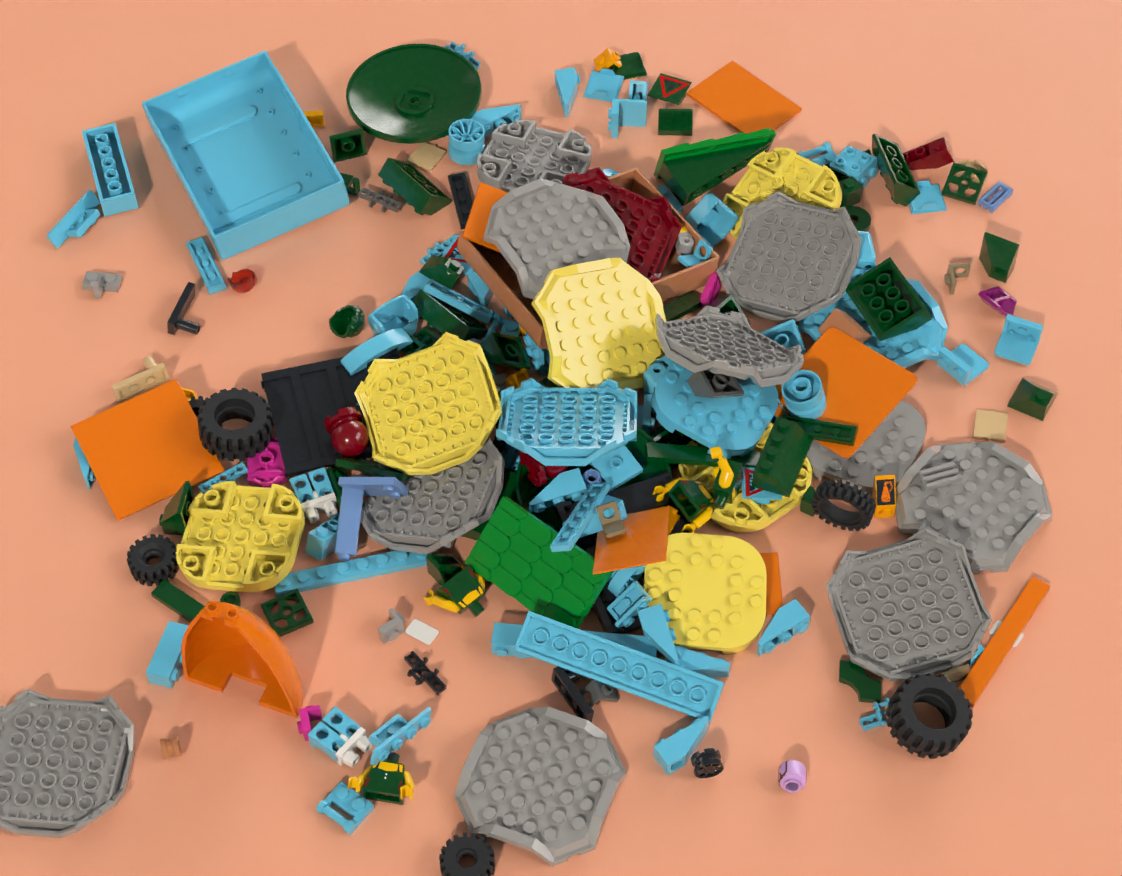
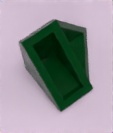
M427 554L426 556L428 573L441 586L462 571L461 566L463 564L453 554Z

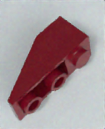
M945 137L902 153L910 170L935 169L954 162L951 148Z

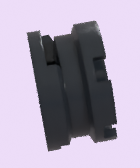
M714 748L704 749L702 753L697 751L690 758L692 766L695 767L694 775L698 778L714 777L724 769L723 763L720 760L719 750L715 751Z

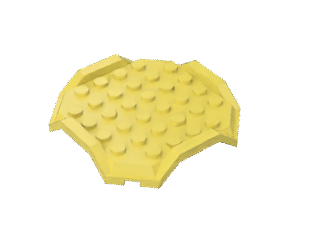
M621 258L602 259L551 270L544 281L542 289L531 303L542 319L550 354L548 379L563 388H595L608 378L618 382L619 388L623 390L626 387L630 389L642 388L644 371L648 370L655 360L665 355L657 338L655 326L657 313L666 322L661 296L646 277Z
M445 332L433 346L402 358L374 359L368 369L369 374L364 382H360L354 392L364 415L371 440L372 458L374 461L408 475H432L469 461L483 447L502 414L499 394L481 345L469 340L464 341L448 332Z

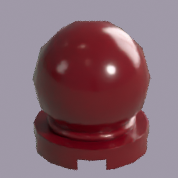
M346 407L337 410L338 414L332 418L329 415L324 421V426L328 434H331V442L335 450L344 456L355 457L367 448L369 433L362 423L363 417L360 410L356 411L355 407Z
M519 453L521 465H526L529 471L527 477L536 487L544 485L547 482V478H556L568 468V466H545L529 454Z

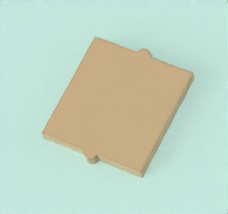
M424 142L415 149L406 161L416 166L417 169L421 168L431 173L447 153L445 150L436 147V145Z
M976 409L973 438L1005 442L1008 414L994 412V410Z

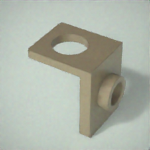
M970 263L948 264L944 280L945 285L949 287L950 295L954 294L955 278L969 276ZM959 268L965 269L962 273L955 272Z
M616 501L596 506L603 531L607 538L626 532ZM606 508H612L614 514L612 517L606 518L603 516V511Z
M966 664L961 667H952L947 672H944L942 676L947 677L946 680L949 682L963 680L969 674L970 666Z

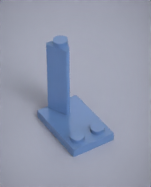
M339 477L338 485L342 487V496L335 545V554L338 555L339 560L348 561L351 556L357 555L363 496H389L394 499L408 496L409 488L396 477Z

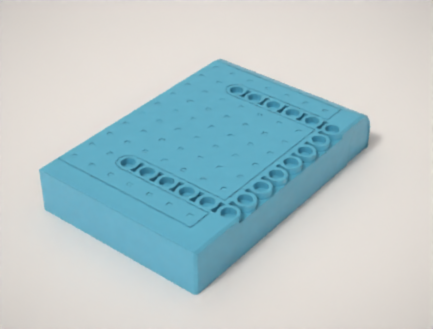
M262 51L142 102L143 109L158 142L222 260L350 204L344 179L280 72L272 63L267 51Z

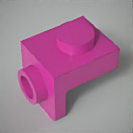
M310 705L299 709L301 721L297 722L299 734L304 735L305 741H309L308 734L312 730L310 721L322 719L319 705Z

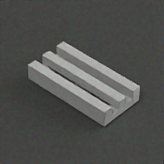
M955 462L918 472V477L925 490L956 483L963 478L959 474V469L955 467ZM950 475H954V476H952V477H948V478L942 479L943 477L950 476ZM935 479L937 480V481H934V482L927 483V481H931V480H935Z

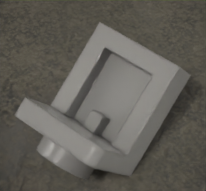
M393 608L389 610L390 621L378 628L379 637L383 644L394 641L400 634L405 632L403 625L405 620Z

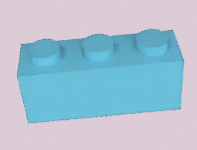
M168 622L146 670L149 683L173 688L175 681L179 680L182 668L181 644L184 633L189 625Z

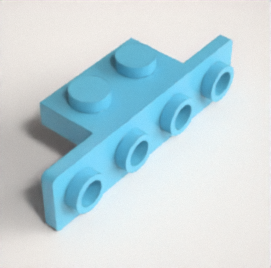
M88 190L47 233V238L55 248H59L68 237L79 238L83 236L89 226L93 225L101 215L98 209H95L100 204V201L92 190Z
M426 708L410 722L397 714L369 736V742L376 746V748L372 751L370 764L375 766L377 763L383 762L391 752L397 751L405 741L411 740L422 728L425 729L431 722L432 709Z

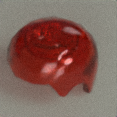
M249 269L233 272L232 278H227L231 288L238 293L249 292L257 282L256 274Z

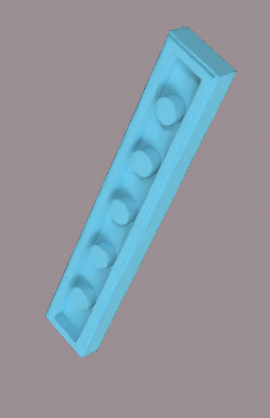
M609 482L591 483L551 543L550 548L552 552L571 551L596 512V506L601 504L609 492Z

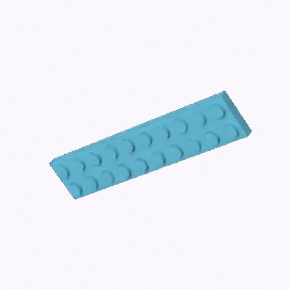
M531 611L527 613L514 647V651L697 719L708 716L709 723L724 686V682Z

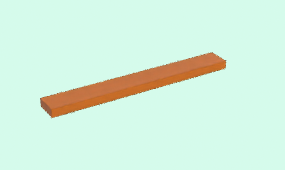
M1032 576L959 687V690L962 689L965 692V699H969L970 707H974L1050 590V585Z

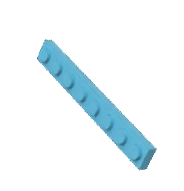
M391 551L291 572L274 586L276 597L295 589L303 592L427 566V554Z

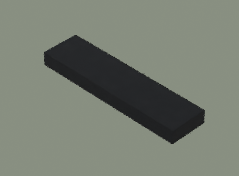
M465 173L448 175V182L460 229L463 230L466 227L473 203Z

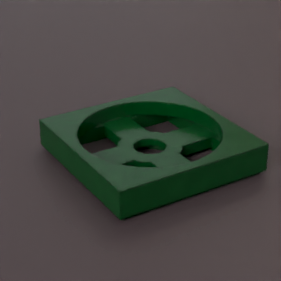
M953 162L942 190V195L976 205L987 172ZM965 171L961 177L953 176L957 172ZM972 173L978 177L979 183L971 181ZM963 180L968 182L966 186L961 185ZM949 183L958 185L957 193L951 192ZM966 189L976 190L974 195L970 197L964 196Z
M298 589L260 604L270 627L279 637L314 623ZM286 600H292L298 603L290 605L287 604ZM278 604L280 607L278 612L270 615L273 607ZM285 610L291 611L287 616L283 614ZM304 610L303 619L296 622L294 618L295 613ZM283 619L287 621L288 626L280 628L275 626L274 622Z

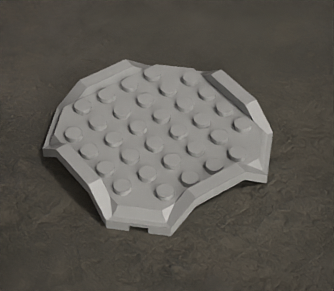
M542 178L510 190L492 205L483 241L496 245L515 271L523 296L534 299L542 289L544 281L551 270L608 258H621L627 263L630 250L624 224L603 196Z
M777 191L767 196V200L759 204L755 202L744 208L740 233L727 262L716 271L727 295L732 294L741 309L752 315L785 323L792 319L795 321L804 319L834 304L844 295L858 263L861 237L845 207L832 210L797 202Z
M706 305L692 318L664 322L658 313L656 314V335L666 357L693 373L710 369L712 373L737 377L742 380L751 378L754 384L764 388L787 383L803 365L804 357L801 354V345L790 348L780 345L751 329L743 313L731 311L730 315L719 313L720 308Z
M488 436L483 447L469 461L432 475H412L411 478L400 481L409 488L408 496H401L399 499L390 498L389 496H367L362 504L361 523L370 539L392 550L430 554L491 518L503 488L505 461Z
M968 442L929 447L904 473L895 488V512L898 532L916 534L923 528H927L938 533L942 538L949 541L951 539L965 545L972 574H980V571L992 570V573L1007 572L1025 544L1043 524L1052 519L1044 482L1029 462L996 442ZM951 462L956 463L955 467L959 469V474L963 477L961 481L925 490L918 477L919 471ZM954 475L946 476V477H943L942 479H945V478H948V477H952V476H954ZM935 479V480L927 481V483L934 482V481H937V480Z
M923 528L904 541L870 551L847 550L840 561L835 574L833 573L826 585L832 610L851 662L889 681H905L907 678L915 677L919 673H924L925 676L927 673H935L936 675L968 661L973 657L992 622V617L983 603L972 574L965 545L951 539L949 541L942 538L938 533L927 528Z
M27 689L16 696L14 702L6 707L3 705L0 707V829L16 835L62 838L79 832L119 803L125 794L134 758L135 727L110 695L95 701L52 699Z
M551 707L529 708L490 723L479 733L462 768L455 792V800L471 835L475 833L477 837H492L531 851L553 867L568 861L569 857L577 854L583 855L595 850L602 824L618 786L626 777V770L609 736L590 721Z

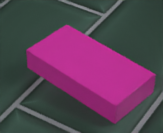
M712 273L709 276L700 297L703 308L706 305L709 306L719 294L722 285L718 273Z

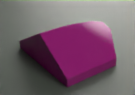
M999 286L979 292L978 295L982 301L1004 316H1007V314L1013 315L1017 301Z

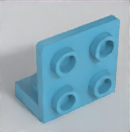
M525 332L523 339L526 344L524 349L527 357L532 360L535 372L538 371L541 377L547 376L550 364L549 350L540 349Z

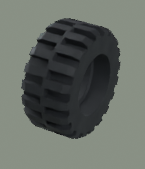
M231 388V390L223 389L218 394L215 392L210 396V399L207 398L198 411L199 437L203 447L206 450L208 449L211 455L214 456L216 454L217 458L222 460L226 458L228 461L236 459L244 461L245 458L249 457L251 459L255 457L256 453L260 454L264 447L269 445L273 434L271 408L262 396L258 397L256 392H248V389L242 388V390L237 388ZM231 419H243L251 423L239 430H228L220 426L225 421Z
M919 673L915 677L907 678L891 697L888 703L889 706L886 709L888 717L886 722L887 726L892 728L890 731L892 737H896L898 739L897 743L901 747L905 746L907 752L911 754L915 752L921 758H925L928 755L930 759H937L938 756L944 757L953 752L967 736L972 726L973 711L969 709L971 704L968 698L965 699V692L962 689L959 690L955 682L947 681V677L942 675L936 677L935 673H927L926 676L924 673ZM924 702L936 707L945 720V728L932 729L922 724L914 713L913 703Z

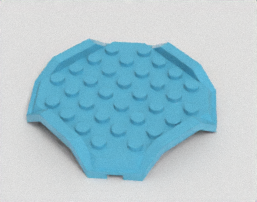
M855 268L850 282L869 270ZM907 278L906 280L923 302L932 320L916 330L879 341L846 291L834 304L801 319L798 325L800 332L809 334L814 342H816L822 336L818 329L835 308L844 311L871 335V338L862 344L903 368L912 366L925 359L937 361L939 350L943 348L948 329L938 303L919 281Z
M529 378L521 382V387L514 389L511 386L501 391L502 414L499 419V427L496 429L497 439L504 440L508 445L525 454H529L545 466H586L602 454H607L626 445L628 441H637V392L628 387L624 388V390L619 388V383L610 378L595 388H546L535 379Z

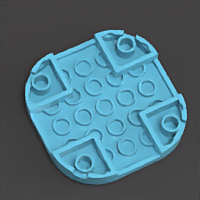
M671 361L659 379L651 399V406L655 409L656 419L671 433L676 429L708 447L707 453L711 454L710 448L720 447L723 458L731 459L732 456L738 455L743 457L752 452L778 408L779 396L775 385L761 388L754 384L751 378L742 380L736 377L745 393L743 396L724 398L699 397L694 395L687 382L693 372Z

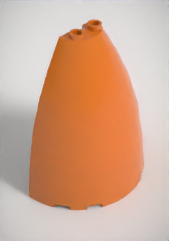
M208 602L191 621L183 636L181 654L185 679L222 693L232 676L266 687L259 700L260 706L298 718L299 709H301L303 703L302 681L295 662L279 635L259 616L240 606L225 602Z

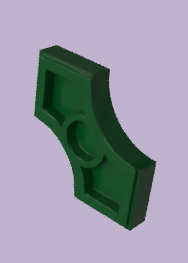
M840 660L839 682L852 687L858 695L859 702L873 703L876 701L880 703L881 682L868 677L862 670V667L851 661Z

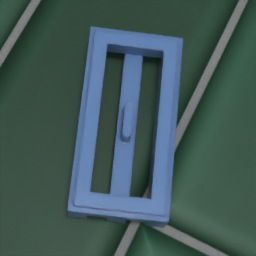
M999 181L978 200L977 205H983L985 210L989 209V212L993 213L1013 194V189ZM1000 188H1002L999 192H997V193L993 196L992 199H990L988 202H986L996 191H998Z

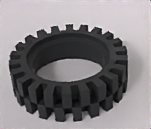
M830 479L829 482L825 480L823 483H820L811 502L812 510H815L814 513L819 515L821 520L826 519L825 523L828 525L833 523V527L836 528L839 525L842 530L848 527L849 531H853L854 528L856 531H860L861 528L866 529V526L870 525L876 504L874 503V498H871L870 493L865 494V489L859 490V486L856 484L850 486L848 481L843 484L842 480H837L836 483L834 479ZM828 499L847 502L858 511L843 510L832 504Z

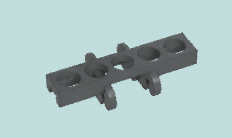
M363 187L358 193L360 198L369 201V207L371 208L376 203L383 205L381 208L383 213L388 209L398 212V209L402 207L401 202L394 200L392 194L389 196L385 195L384 191L376 193Z

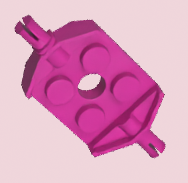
M272 437L269 445L264 447L260 454L256 453V456L251 459L248 457L247 480L250 486L271 488L272 484L283 485L287 483L277 438ZM266 457L271 458L268 462L262 461Z

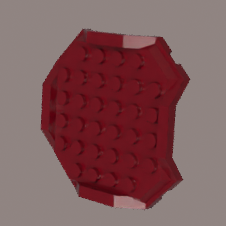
M600 167L589 169L583 174L576 172L565 175L562 184L604 197L624 224L630 244L627 264L646 277L651 283L659 280L682 228L677 216H673L670 210L671 205L666 196L645 198L613 184Z

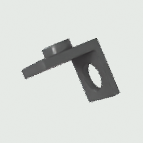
M592 680L580 692L584 698L588 691L591 693V701L588 703L591 708L599 700L612 702L619 700L614 687Z

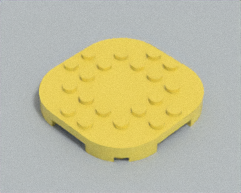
M778 147L774 148V151L759 153L747 164L749 169L731 194L726 193L722 201L739 216L736 224L729 232L730 236L735 240L737 239L741 230L745 207L755 202L759 204L767 200V196L777 191L800 203L830 210L840 208L842 189L836 175L827 166H820L798 155L795 150Z
M772 423L768 424L753 450L759 451L760 455L773 427ZM692 440L689 444L686 445V446L706 447V446H704L703 444H701V443H699V442H696V443H695L693 440ZM806 457L790 498L782 496V500H771L769 504H756L752 499H742L741 484L733 504L726 502L724 509L712 506L713 511L710 518L723 528L735 532H754L767 527L801 504V499L811 486L812 467L808 458ZM679 464L678 478L699 480L707 490L713 493V485L716 479L713 476V467Z
M235 481L220 482L212 485V489L204 494L200 492L189 506L188 513L190 516L181 544H177L176 547L177 563L185 578L193 585L204 589L250 593L264 591L280 583L289 574L294 565L305 525L304 511L299 499H297L293 492L277 484H272L271 488L238 486Z
M675 533L668 535L667 561L646 565L643 588L653 599L648 604L649 607L661 604L663 611H668L671 622L667 624L669 629H674L676 640L673 641L674 645L689 649L722 651V654H733L747 649V646L756 641L762 631L766 616L767 573L765 563L759 552L748 542L732 536L697 533Z

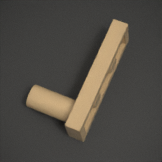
M147 356L143 360L147 370L112 385L118 403L169 381L170 378L164 363L157 364L152 356Z

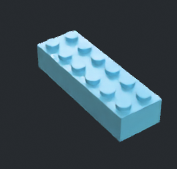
M112 123L83 130L82 135L104 217L139 208L116 124Z

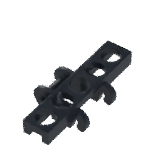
M411 651L410 655L404 657V660L412 668L407 675L408 677L412 676L416 680V685H420L425 681L437 695L446 689V685L436 676L439 670L435 668L433 673L425 665L428 662L427 657H424L422 661L414 651ZM414 657L416 661L413 663L410 658ZM423 671H428V672H429V673H427V674L425 673V674L421 675V673H422ZM439 684L442 688L438 690L435 685Z

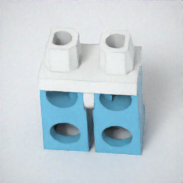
M325 467L308 472L309 481L306 473L289 479L291 491L299 499L305 518L311 524L320 520V513L326 512L327 517L337 514L336 496ZM317 475H323V477L314 479ZM299 481L305 482L303 484L295 486V484Z
M336 706L322 719L323 722L320 721L308 734L310 745L321 749L330 758L337 761L340 766L346 764L354 768L360 760L359 755L355 752L360 749L364 753H368L373 748V744L369 742V738L366 735V730Z

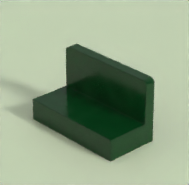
M659 109L658 135L692 136L693 109Z

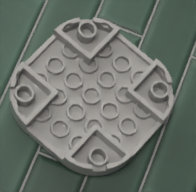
M515 120V123H511L508 126L506 123L502 124L493 131L492 140L483 154L479 153L477 175L482 183L505 192L540 178L562 184L567 174L576 172L583 174L587 172L591 164V145L586 142V138L583 135L568 129L566 134L536 127V121Z
M901 400L849 458H842L817 441L812 440L811 447L806 456L812 467V476L820 480L823 476L835 481L842 480L843 484L848 481L850 486L856 484L859 486V490L863 488L866 490L865 494L870 493L872 496L875 476L895 475L896 488L904 473L915 462L920 450L923 448L926 434L925 422L921 414L912 405Z

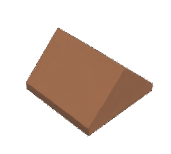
M836 308L818 329L823 334L827 329L834 327L861 343L871 338V335L850 315Z

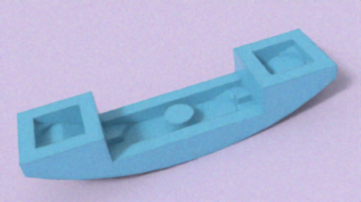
M403 328L392 329L362 343L341 360V363L350 375H353L366 368L367 363L395 348L399 351L412 344L413 340Z

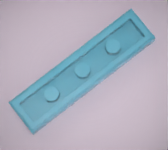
M203 237L186 242L188 251L209 294L212 295L226 290V284Z
M433 279L423 289V291L486 324L495 315L494 311Z

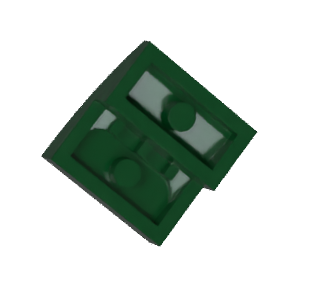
M424 326L414 336L407 333L413 340V343L400 349V351L410 355L433 346L440 336Z

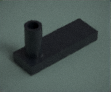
M187 283L167 322L169 334L175 335L177 329L196 335L200 331V324L183 319L195 297L194 283Z
M561 667L553 668L551 681L576 716L592 723L594 711L573 683L584 676L571 671L565 672Z

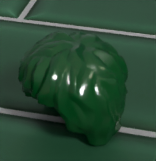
M346 305L340 308L329 319L330 329L332 333L341 338H352L359 335L365 327V315L362 309L355 305Z

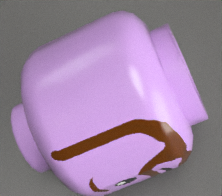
M795 760L783 762L778 769L779 786L790 793L803 789L806 784L805 766Z

